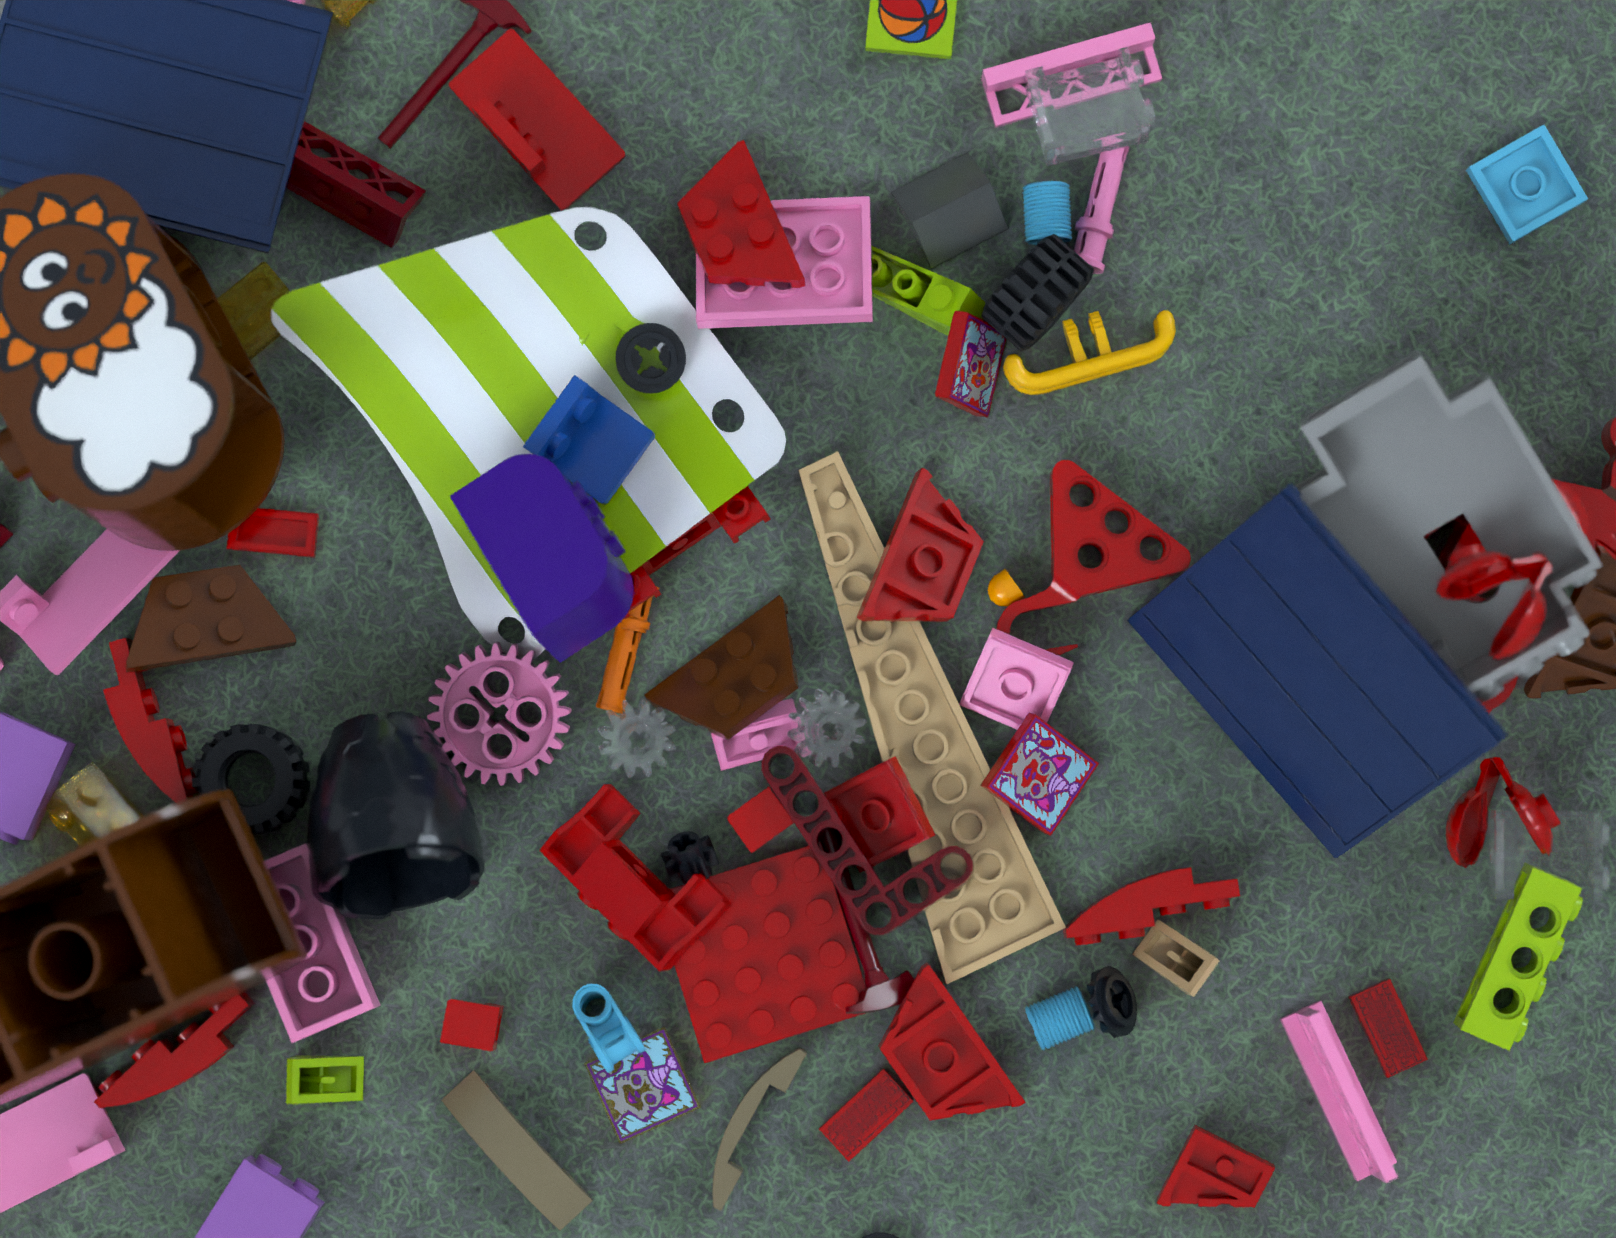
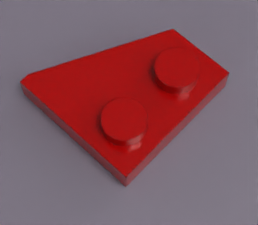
M1194 1125L1156 1201L1161 1206H1171V1203L1198 1204V1207H1217L1220 1204H1229L1233 1207H1255L1275 1170V1166L1273 1163Z

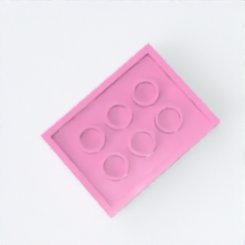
M870 196L770 200L805 278L806 286L801 288H791V283L766 281L765 286H750L742 282L712 284L709 283L696 253V323L698 329L873 322Z

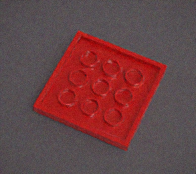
M819 842V846H820L821 850L823 851L822 844H821V842ZM810 846L709 877L708 881L732 904L705 936L695 939L674 965L704 1063L862 1015L846 1014V1007L858 1002L860 992L865 990V983L834 883ZM685 884L671 888L670 890L676 895L685 886Z

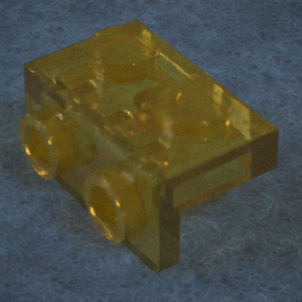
M261 262L217 298L250 360L281 336L272 323L271 309L281 296L291 292L267 262Z
M93 761L54 791L46 807L52 823L60 831L68 832L79 844V847L144 817Z

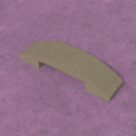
M799 1047L771 1065L752 1084L735 1109L724 1132L715 1162L712 1188L714 1208L720 1211L723 1209L743 1172V1168L730 1161L729 1158L769 1085H772L786 1093L807 1054L806 1050Z
M475 1070L441 1100L492 1162L560 1231L593 1201L573 1177L558 1165L507 1109L501 1098Z

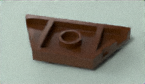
M1597 545L1594 551L1603 566L1595 570L1597 575L1592 580L1576 587L1569 598L1585 623L1590 635L1583 638L1584 644L1576 651L1566 656H1560L1557 653L1543 661L1544 667L1530 676L1523 690L1529 698H1541V692L1566 690L1569 695L1585 693L1595 688L1600 690L1616 689V560L1602 546Z
M241 565L154 577L151 581L125 668L127 673L295 646L296 637Z
M780 595L644 694L653 707L666 709L695 726L701 725L707 728L710 733L729 740L797 690L799 686L797 671L793 665L792 658L794 654L793 643L787 622L788 607Z

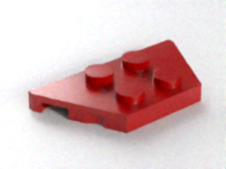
M741 140L677 203L678 211L709 283L712 284L742 282L750 286H765L766 281L791 283V288L804 287L806 285L803 273L745 141Z
M924 468L919 469L915 473L856 617L861 621L947 622L954 618L984 541L971 525L964 522L959 509L949 498L945 501L930 482L933 476Z
M927 962L923 964L878 1047L926 1116L931 1121L950 1118L954 1114L966 1113L969 1115L985 1112V1109L1004 1106L1018 1107L1024 1104V1099Z

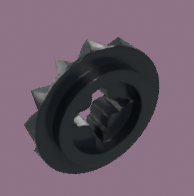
M645 323L633 327L623 335L616 350V367L621 378L628 386L643 393H659L672 387L680 379L686 364L685 348L678 335L670 328L657 323ZM663 342L664 345L660 348L661 352L658 358L667 369L663 371L660 368L657 369L654 366H650L638 374L637 371L641 368L640 364L643 358L634 347L638 345L641 348L644 347L647 350H652Z
M1111 966L1092 972L1091 982L1087 985V991L1091 999L1087 1004L1092 1006L1094 1012L1093 1020L1099 1021L1101 1031L1103 1033H1110L1113 1038L1130 1034L1135 1027L1137 1019V1002L1130 983L1118 969Z

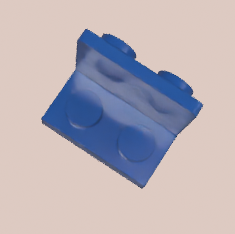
M574 375L523 447L532 454L550 460L569 481L573 483L578 480L587 494L601 504L606 505L652 443L655 433Z

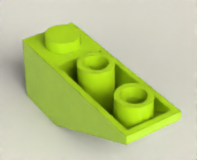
M871 246L872 296L947 336L949 335L955 311L969 312L984 320L981 315L986 302L971 288Z

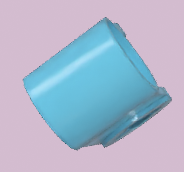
M587 984L576 991L572 1002L574 1013L588 1035V1041L607 1073L614 1070V1064L636 1051L643 1053L646 1051L644 1044L627 1016H624L614 998L603 986ZM596 998L604 999L606 1001L605 1009L600 1015L595 1017L586 1016V1007L591 1000Z

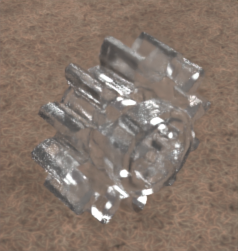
M818 688L815 691V702L812 703L803 697L799 699L800 705L804 708L802 714L797 712L789 713V718L798 724V728L788 731L787 736L794 741L800 742L794 749L801 757L809 755V762L816 767H819L825 758L827 763L835 768L839 764V754L842 753L851 759L855 757L850 745L852 742H865V739L856 733V728L864 726L867 720L859 715H853L857 712L860 705L852 699L845 701V694L835 689L829 698L826 692ZM829 721L828 725L832 729L825 735L823 733L826 731L822 729V726Z
M642 699L639 702L637 710H633L627 700H623L622 709L624 713L617 715L616 712L608 710L606 713L612 723L611 727L606 725L598 727L599 734L603 738L609 739L598 746L599 751L602 755L614 753L608 761L612 770L618 769L624 763V771L628 778L634 776L636 767H641L644 774L650 777L652 774L650 764L654 761L660 766H667V761L662 755V751L676 750L674 742L669 738H665V736L674 733L676 729L672 722L661 723L666 716V712L662 707H657L652 713H649L650 706L646 699ZM636 731L639 735L643 734L645 741L637 745L635 741L631 743L629 736Z

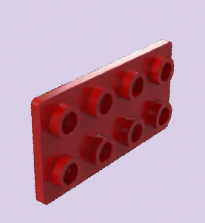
M514 29L507 30L449 82V88L560 211L567 210L626 156L625 151Z

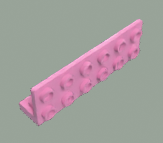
M106 529L43 595L16 575L0 591V621L25 641L49 671L59 675L180 550L164 551L144 548L132 544Z
M82 1073L0 1114V1213L125 1151L106 1109L99 1108L94 1103L99 1094L88 1073Z

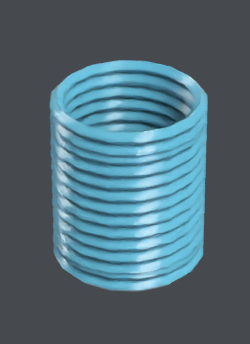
M1041 181L1029 183L1023 187V203L1025 204L1024 229L1026 230L1025 241L1027 243L1036 245L1043 238L1052 234L1057 235L1064 243L1072 239V227L1070 226L1072 224L1070 222L1071 209H1069L1071 207V201L1069 200L1071 197L1069 196L1070 185L1068 183Z
M1077 986L1074 989H1066L1065 992L1062 991L1061 994L1058 993L1053 997L1050 996L1049 999L1045 998L1041 1002L1037 1001V1004L1033 1003V1005L1030 1004L1029 1007H1025L1040 1048L1044 1051L1046 1048H1051V1046L1055 1047V1044L1059 1045L1063 1041L1067 1042L1072 1037H1079L1080 1034L1083 1035L1084 1032L1088 1033L1095 1029L1087 1004Z

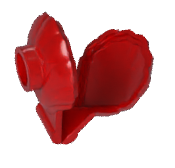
M1471 545L1454 552L1448 559L1451 567L1439 579L1436 593L1441 598L1463 600L1481 594L1504 582L1528 579L1516 606L1493 639L1488 655L1494 659H1504L1519 653L1533 642L1542 628L1546 615V602L1540 587L1544 579L1552 572V564L1541 553H1534L1531 557L1511 559L1508 555H1503L1500 552H1485L1482 545Z
M1500 757L1484 759L1480 764L1481 773L1477 785L1463 793L1454 803L1448 814L1446 841L1452 859L1458 866L1464 868L1476 863L1483 849L1488 827V808L1499 776L1505 782L1507 787L1504 790L1542 855L1547 854L1549 857L1553 846L1551 829L1561 823L1544 793L1534 798L1528 789L1513 781L1504 761Z

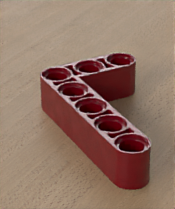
M776 746L764 754L761 761V770L765 779L856 919L867 932L874 935H887L971 879L974 872V863L970 854L958 846H948L884 886L801 757L793 749L786 746ZM781 755L790 756L794 761L793 773L785 779H777L771 772L773 760ZM804 792H812L818 798V808L809 816H801L795 809L797 797ZM828 829L838 830L843 837L841 848L834 853H825L819 846L821 834ZM951 854L962 856L966 862L965 873L957 879H949L941 871L943 859ZM851 866H861L867 874L865 886L857 891L848 890L843 882V875ZM914 878L924 880L929 887L927 898L919 904L910 903L904 895L906 884ZM885 903L890 908L892 917L887 926L874 928L869 924L867 912L873 904Z

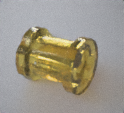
M320 0L326 11L333 12V18L346 30L352 26L351 20L369 3L374 5L378 1Z

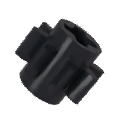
M684 831L673 836L668 842L669 851L661 853L665 869L672 882L680 878L682 883L686 884L694 874L699 873L708 880L712 874L711 866L719 864L710 837L706 835L700 839L698 834L692 831Z

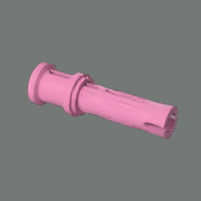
M1112 139L1102 140V147L1084 217H1080L1075 225L1078 235L1073 251L1094 268L1093 274H1102L1104 272L1105 265L1102 263L1107 239L1112 238L1114 232L1112 229L1113 225L1110 223L1124 162L1129 151V146L1126 143Z

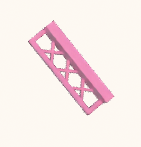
M1151 22L983 69L981 80L995 128L1162 81L1153 49L1155 35ZM1144 51L1150 74L1133 78L1119 70L1126 55ZM1118 58L1114 67L1105 62ZM1095 64L1110 72V75L1103 87L1092 90L1079 83L1077 79L1084 67ZM1077 69L1073 78H1070L1067 75L1063 74L1065 72ZM1051 76L1069 84L1062 98L1054 101H1049L1035 93L1042 79ZM1114 76H1117L1124 80L1118 83L1110 84ZM1035 81L1031 90L1022 86L1023 84ZM1073 87L1082 91V93L1068 96ZM1013 88L1027 96L1020 110L1002 115L995 92ZM1031 99L1041 103L1039 105L1027 108Z

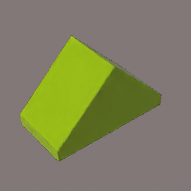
M296 1055L288 1058L286 1104L363 1101L364 1056Z

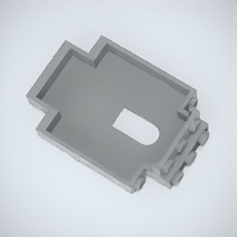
M1417 350L1300 420V428L1325 467L1295 485L1302 494L1300 498L1477 699L1479 698L1483 702L1495 697L1503 691L1504 686L1502 684L1516 676H1519L1520 679L1528 678L1544 667L1543 661L1557 653L1560 656H1566L1584 644L1583 638L1590 634L1563 588L1569 584L1576 588L1589 582L1597 575L1595 570L1603 565L1487 372L1446 396L1422 354ZM1464 513L1487 552H1500L1503 555H1508L1511 559L1531 557L1534 553H1541L1552 564V572L1544 579L1540 587L1546 602V615L1541 630L1530 645L1519 653L1504 659H1494L1488 655V652L1499 629L1516 606L1528 579L1504 582L1499 585L1493 596L1483 601H1470L1468 599L1447 600L1439 597L1440 595L1436 593L1439 579L1446 571L1424 535Z

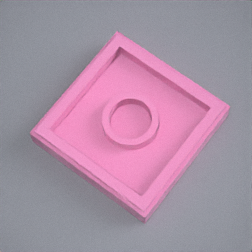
M992 627L959 705L1018 730L1028 713L1036 714L1047 723L1074 662Z

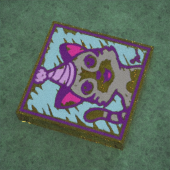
M665 1026L640 1037L646 1051L643 1053L636 1051L614 1064V1070L610 1073H607L598 1057L584 1063L620 1144L701 1108Z

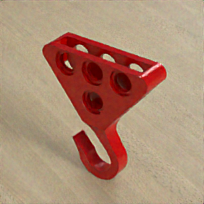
M1061 460L1055 464L1050 472L1051 583L1046 590L1010 604L999 617L996 629L1010 635V627L1013 620L1023 613L1072 604L1082 597L1180 574L1190 565V552L1073 461ZM1075 485L1087 486L1093 494L1092 504L1086 507L1075 505L1070 499V489ZM1111 511H1118L1124 514L1128 522L1127 530L1121 534L1110 532L1105 526L1106 514ZM1150 537L1160 542L1162 546V556L1160 559L1151 561L1142 556L1140 552V542L1142 539ZM1090 545L1099 550L1101 563L1098 567L1090 569L1081 565L1078 560V551L1081 547ZM1078 645L1046 649V651L1060 656L1076 649Z

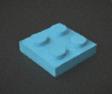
M1544 124L1466 169L1509 244L1514 243L1588 200Z

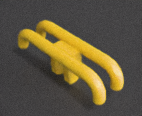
M1099 311L1088 313V324L1091 333H1093L1097 357L1090 359L1086 357L1076 324L1072 318L1064 320L1062 325L1073 361L1072 364L1041 373H1031L1025 369L1019 355L1010 354L1005 359L1003 371L1009 384L1017 391L1028 395H1040L1150 364L1160 359L1172 345L1176 334L1174 316L1170 311H1160L1153 322L1155 330L1153 340L1111 352Z

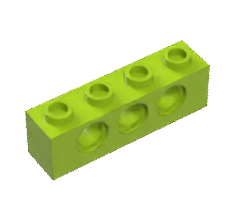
M1524 862L1453 1022L1460 1030L1510 1051L1514 1041L1517 1043L1521 1041L1528 1027L1529 1019L1525 1016L1532 1001L1538 1002L1544 992L1547 979L1543 975L1550 961L1555 962L1562 952L1565 938L1561 937L1564 928L1568 920L1571 922L1575 920L1583 903V897L1579 896L1582 890L1581 887ZM1538 907H1547L1549 911L1547 923L1540 928H1532L1529 921L1532 911ZM1528 947L1531 951L1529 963L1522 968H1513L1511 963L1513 953L1519 948ZM1502 988H1511L1513 991L1512 1002L1505 1008H1495L1493 998L1496 992Z

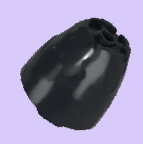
M403 711L390 712L387 715V720L380 721L376 714L355 716L334 727L328 746L321 756L317 769L316 787L310 802L307 828L312 894L321 903L337 908L345 917L384 919L391 916V912L435 903L446 898L461 900L478 887L480 877L485 871L484 857L475 821L476 815L470 797L456 767L443 750L442 742L421 716H415L410 712Z

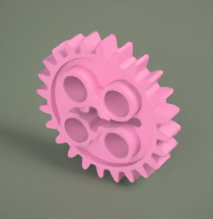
M495 642L492 646L491 654L487 655L483 646L477 645L475 647L474 660L465 652L458 655L462 666L461 669L450 663L446 665L445 670L451 677L450 680L436 679V686L444 692L443 694L431 695L428 701L440 707L438 711L427 715V719L440 722V727L435 729L434 732L438 737H444L446 742L442 748L445 753L452 750L455 754L451 760L454 766H457L462 761L467 764L464 777L468 778L477 769L481 771L482 784L487 783L491 774H496L499 785L503 786L507 781L508 773H512L515 780L520 783L524 780V768H527L536 776L540 772L538 759L548 764H551L554 760L548 748L561 750L564 746V743L555 735L556 733H566L570 730L569 725L559 721L560 717L572 712L571 708L559 705V701L566 697L569 692L568 690L555 691L553 685L561 678L560 673L547 677L544 672L550 662L545 660L538 666L533 664L534 650L531 649L522 658L518 656V644L514 643L508 650V653L503 654L500 642ZM497 671L506 675L509 680V689L506 693L497 694L490 690L487 684L490 672ZM470 687H477L493 707L498 708L502 704L508 708L505 717L517 728L525 731L529 735V740L523 741L505 720L502 719L495 723L490 718L494 710L483 700L474 696L470 692ZM523 702H534L540 707L542 717L538 723H527L522 719L519 710ZM461 704H471L477 708L480 715L477 725L468 726L460 721L458 708ZM498 733L506 735L512 743L511 753L505 756L494 753L490 746L492 735Z

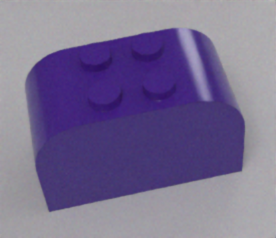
M535 454L512 456L450 495L451 500L529 632L559 663L613 629L624 619L631 607L634 595L631 574L620 557L626 550L613 530H609L603 521L605 516L593 497L588 496L578 480L571 484L550 460Z

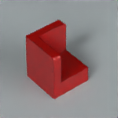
M770 787L764 789L727 817L728 822L751 854L794 824Z
M449 999L446 1005L440 1043L486 1051L496 1050L504 1006Z

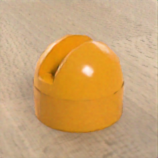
M1005 568L994 575L989 582V598L998 606H1009L1013 602L1025 597Z

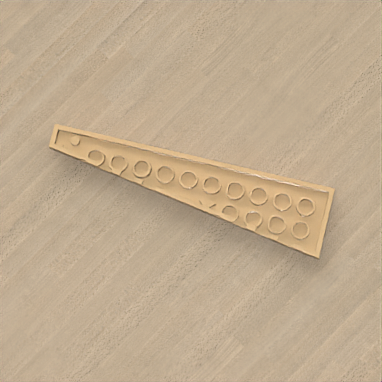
M837 451L799 469V475L881 760L884 762L896 756L935 833V836L907 849L911 865L914 868L939 850L948 846H958L965 849L970 854L974 863V872L966 884L925 910L947 985L1066 928L1009 807L981 786V783L990 771L989 765L920 621H861L856 618L885 548ZM958 854L946 856L941 864L943 875L949 879L960 878L966 870L965 859ZM915 878L923 902L929 894V887L924 880Z

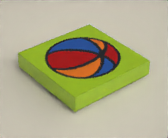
M870 0L865 51L951 59L957 0Z

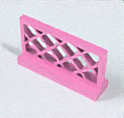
M1319 1000L1280 1018L1355 1180L1359 1181L1373 1175L1387 1183L1398 1178L1393 1167L1397 1160L1322 1001Z

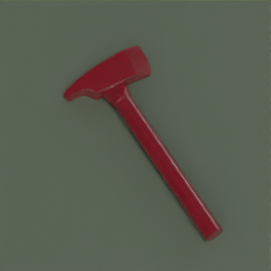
M460 0L461 3L469 5L478 11L472 26L378 136V139L384 145L391 149L485 36H488L498 27L504 30L517 27L526 34L532 32L523 17L507 0Z
M835 829L825 830L821 834L819 839L825 853H834L841 848ZM847 869L843 875L844 885L848 890L855 891ZM836 888L864 970L865 990L860 992L856 1004L846 1007V1014L870 1013L901 1005L914 978L908 970L891 980L888 978L883 967L880 965L870 933L860 925Z

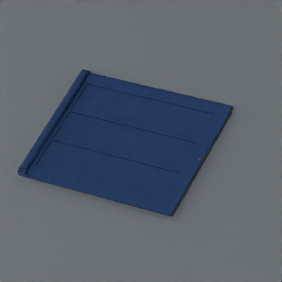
M6 0L0 19V186L15 189L33 180L59 174H87L113 182L128 192L139 203L145 214L160 227L269 254L333 18V12L287 0Z
M1290 483L1127 621L1333 857L1338 858L1495 747L1508 734L1300 498L1302 494Z

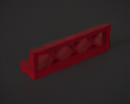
M304 121L287 189L393 248L401 237L408 216L421 203L426 190ZM310 148H322L329 152L332 158H321L312 153ZM348 170H360L367 174L369 179H358L349 174ZM385 191H397L408 199L404 204H401L387 196Z

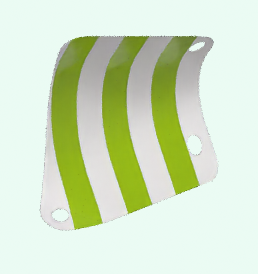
M576 207L483 233L293 290L281 296L271 309L272 323L279 333L313 360L341 388L388 449L413 489L431 524L451 585L462 610L487 642L492 645L495 642H500L502 652L505 654L508 653V650L513 645L504 640L498 632V625L505 617L516 618L524 626L525 637L522 642L518 643L519 657L523 658L532 649L535 651L534 659H536L545 648L529 632L451 500L450 495L507 458L520 454H532L523 445L574 375L655 433L654 440L610 501L603 505L594 499L605 516L603 521L609 530H613L626 550L620 557L630 573L776 465L784 453L786 444L785 431L776 416L709 328L698 329L696 310L647 245L630 225L617 215L591 207ZM586 221L599 223L606 231L607 239L605 244L600 249L592 251L581 248L574 237V232L579 224ZM633 316L644 324L657 323L674 331L682 341L686 353V364L680 379L672 387L659 393H643L628 386L617 370L615 358L618 344L625 332L614 326L613 323ZM590 332L582 346L579 337ZM663 342L652 350H647L644 347L641 348L638 345L634 347L643 358L640 364L641 368L637 371L638 374L650 366H654L657 369L660 368L663 371L667 369L658 358L661 352L660 348L664 345ZM730 399L741 406L744 412V422L739 430L725 432L715 425L712 419V411L718 401Z

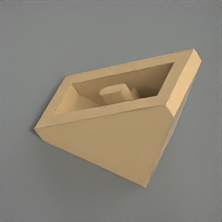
M1159 919L1156 920L1155 926L1151 927L1132 954L1192 997L1197 994L1220 961Z

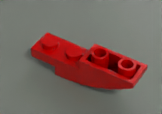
M123 638L109 642L120 685L103 689L120 736L136 762L162 792L176 803L194 798L193 794L198 793V790L192 787V778H196L192 767L187 769L185 767L182 752L188 750L182 726H174L173 719L168 718L155 721L153 714L159 713L157 696L152 687L146 689L142 673L148 671V669L126 673L125 665L133 640Z
M1191 867L1164 871L1138 879L1117 888L1080 912L1063 929L1064 938L1074 937L1075 945H1085L1102 942V933L1118 931L1119 939L1145 936L1144 928L1155 926L1152 908H1159L1160 916L1185 913V904L1203 902L1204 910L1229 907V898L1240 896L1238 879L1232 878L1194 884Z
M243 992L208 1009L213 1014L201 1026L196 1021L193 1022L176 1038V1041L180 1044L178 1048H175L167 1038L159 1040L156 1044L152 1039L148 1040L131 1056L136 1062L124 1074L119 1069L116 1070L98 1087L103 1093L94 1103L99 1108L125 1105L175 1088L197 1076L235 1047L223 1033L255 1004L254 1001Z

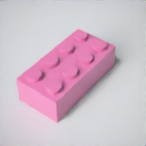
M308 843L265 860L308 955L302 962L266 981L291 1043L381 1006L344 916L337 908L321 903L312 894Z

